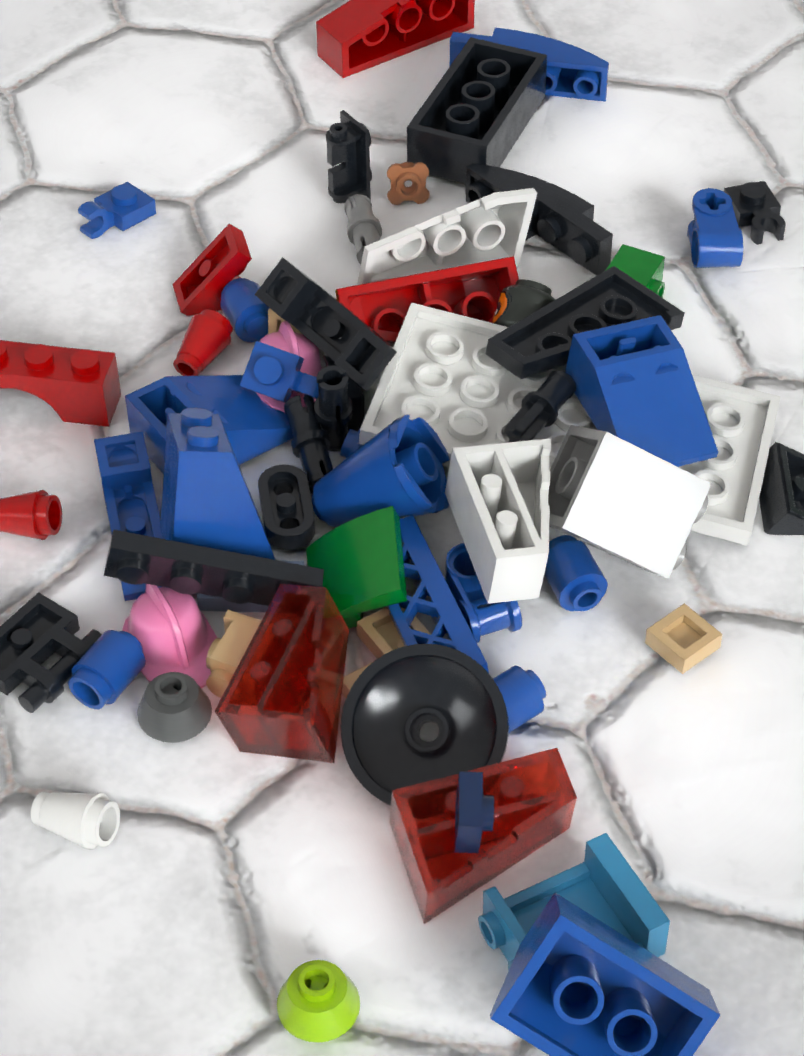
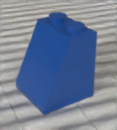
M187 408L182 410L181 413H168L160 523L163 539L276 560L219 414H213L211 411L202 408Z

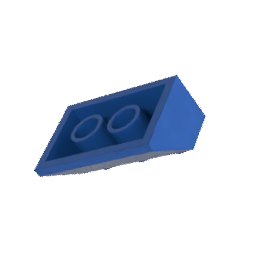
M557 893L553 894L522 940L490 1013L491 1020L549 1056H693L720 1017L718 1008L708 988Z

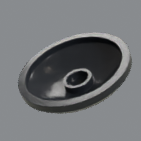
M437 644L404 646L376 659L354 682L347 695L341 717L343 751L349 767L357 780L373 796L384 803L401 810L416 813H435L455 808L459 771L483 772L484 789L497 773L503 761L509 737L507 707L499 687L490 674L468 655L456 649ZM428 722H434L439 727L437 738L431 742H425L420 737L421 727Z

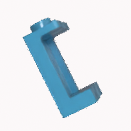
M607 833L586 842L585 859L579 865L503 899L495 886L483 891V913L478 917L479 927L487 944L492 949L500 948L508 961V970L522 940L554 893L559 894L655 956L660 957L665 954L670 920Z

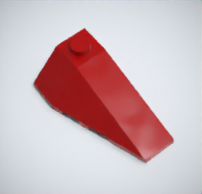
M512 256L339 288L335 290L339 302L363 320L384 340L389 343H395L411 303L492 323L502 290L507 286L515 285L519 277L515 259Z

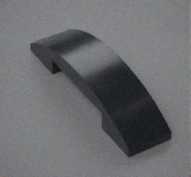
M283 257L255 293V296L278 316L292 324L335 361L334 364L345 369L347 375L366 391L370 389L397 353L386 340L363 320Z

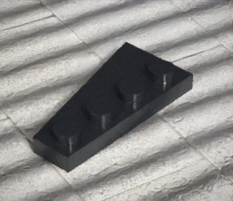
M613 266L489 338L486 355L518 378L523 379L566 365L573 334L661 315L669 328L674 330L681 327L685 312Z

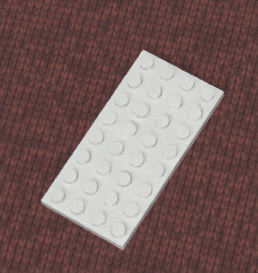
M411 303L393 347L397 353L384 369L360 428L358 444L364 445L390 423L404 415H410V420L418 417L425 420L438 434L447 450L449 459H451L452 448L507 443L509 438L504 434V427L522 408V399L528 393L536 392L552 371L559 370L565 372L566 365L520 379L486 355L488 339L508 327ZM692 374L718 449V455L716 458L679 467L712 484L707 494V509L702 518L693 524L691 531L748 545L781 396ZM575 393L558 410L557 420L551 426L543 427L533 439L551 438L549 471L570 425L597 430ZM447 461L442 465L449 467L450 461Z

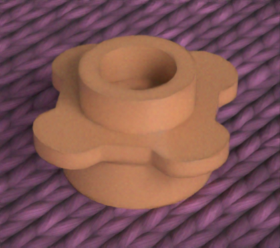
M411 162L392 164L387 169V177L390 179L391 189L387 193L388 200L394 205H400L403 201H415L417 204L426 202L430 196L429 190L426 188V178L429 176L427 165L422 162L416 164ZM408 180L412 182L410 187L404 185Z

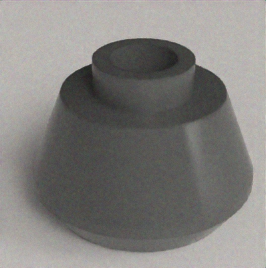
M180 672L164 673L154 678L148 684L137 710L138 722L142 730L153 739L168 743L184 742L197 736L206 728L212 715V706L207 694L192 677Z

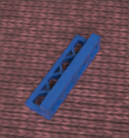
M410 515L400 519L405 577L413 579L417 590L413 597L407 595V601L386 607L404 646L414 644L447 646L468 655L489 673L487 662L414 516ZM417 612L431 616L436 626L432 634L410 629V625Z

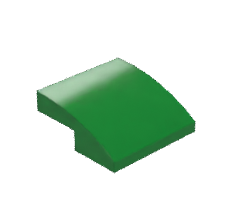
M393 506L376 510L348 521L329 531L306 548L307 566L324 569L322 589L310 614L311 633L314 637L357 627V621L363 619V612L407 601L400 518Z

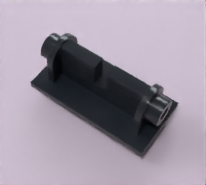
M342 110L340 111V123L332 124L330 130L326 133L327 163L332 166V168L328 169V194L333 198L334 202L340 204L346 203L355 194L367 196L371 201L370 182L372 180V172L370 169L369 151L371 136L364 124L359 123Z

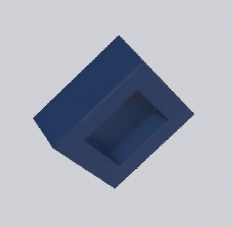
M459 771L455 797V852L479 853L482 831H493L494 796L483 795V772Z

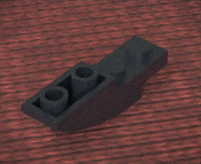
M475 163L466 166L465 195L467 203L496 192L534 188L537 192V197L526 240L538 235L545 242L550 243L596 276L607 269L611 263L613 234L593 221L594 205L557 185L524 173Z

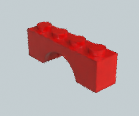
M0 340V388L18 389L41 398L57 412L63 422L110 426L121 397L115 353Z

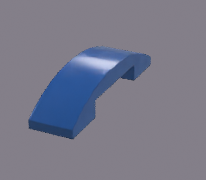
M143 431L94 439L111 536L113 530L163 539ZM120 580L125 601L135 600L145 593L146 583L128 584Z

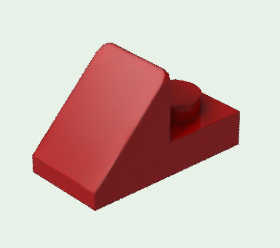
M228 224L173 283L182 314L191 316L200 314L206 309L222 310L220 302L223 288L230 281L241 278L239 275L245 270L247 264L252 259L242 230Z

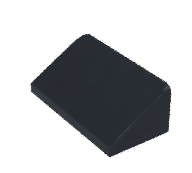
M777 442L769 449L759 496L764 532L767 534L804 535V454Z

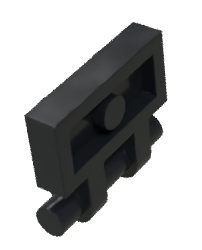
M38 592L0 626V692L8 695L23 682L29 688L18 697V701L26 711L33 713L44 702L52 703L64 692L63 685L72 677L73 666L102 634L92 629L83 639L76 637L74 634L80 630L78 616ZM54 652L62 656L49 670L41 665Z

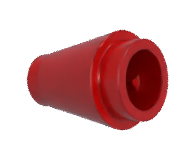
M209 309L194 315L190 320L177 357L173 362L177 372L183 376H198L231 343V333L233 332V327L229 320L222 314Z
M45 490L0 498V532L45 540L48 535H56L59 532L62 524V506L56 495H48Z

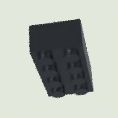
M470 37L407 126V162L414 164L422 162L427 165L429 176L440 177L464 183L465 185L466 166L475 163L500 167L545 98L547 55Z

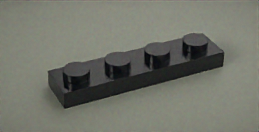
M113 530L104 569V576L118 578L128 584L146 583L171 588L182 594L200 593L222 597L236 604L249 602L276 607L285 613L303 612L309 614L312 613L322 589L324 569L118 530Z

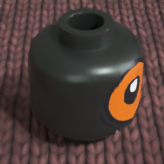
M517 280L515 285L507 286L502 290L492 323L506 327L512 326L556 300L551 296L552 290L546 285L535 281Z

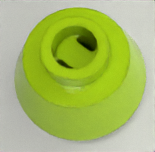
M312 960L298 966L283 984L277 998L278 1017L284 1028L293 1036L308 1042H326L342 1036L354 1025L360 1011V996L353 981L338 966L324 960Z

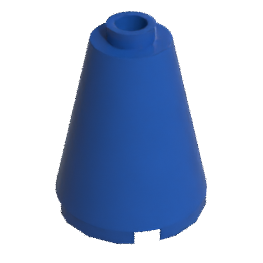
M404 415L394 420L315 483L311 500L316 516L328 525L338 527L357 517L390 506L395 508L399 518H405L410 515L433 514L449 508L450 505L445 495L447 479L442 464L450 461L438 434L420 417L410 420V415Z

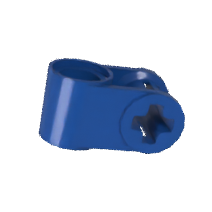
M712 188L696 192L692 200L694 220L690 222L687 230L694 268L740 267L743 260V235L741 228L738 227L730 196L724 191Z
M460 543L452 547L446 556L445 580L476 642H480L481 636L506 628L510 632L520 630L522 627V617L518 602L509 601L488 604L465 544Z

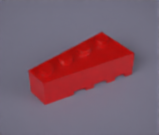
M350 0L316 21L318 56L337 74L345 78L451 37L452 32L462 33L473 29L475 0Z

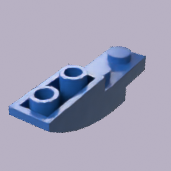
M496 27L492 36L452 32L449 67L470 37L547 55L545 95L606 101L609 63L579 47L538 34Z

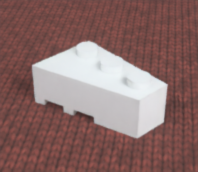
M551 438L452 448L445 495L488 604L539 598L549 554L550 505H548V494L550 486L549 456Z

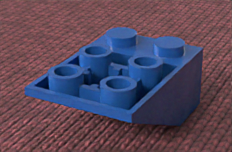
M661 315L573 334L565 373L573 378L576 384V391L574 393L597 430L606 431L677 467L717 457L718 449L684 349Z
M243 375L166 376L125 395L130 433L143 431L148 458L163 474L168 413H181L182 410L187 408H202L211 411L213 414H219L239 465L294 438L286 413L268 406L259 398L256 392L239 386Z

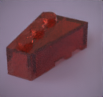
M280 584L215 709L216 715L240 752L328 763L335 762L349 628L326 587Z
M558 748L465 771L483 772V795L494 796L493 831H482L479 853L455 852V797L459 773L392 791L389 823L424 924L570 828L577 796Z

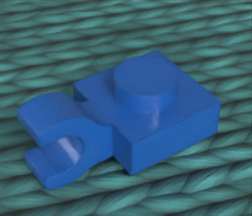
M127 181L94 198V202H85L78 208V213L90 220L87 224L80 227V231L91 239L100 237L113 226L125 231L156 214L155 199Z
M259 341L255 342L239 386L284 403L290 399L292 391L309 395L315 399L319 397L317 377L300 372L304 358Z

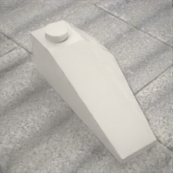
M528 188L492 193L364 246L357 285L514 256L516 267H519L537 197L536 190Z

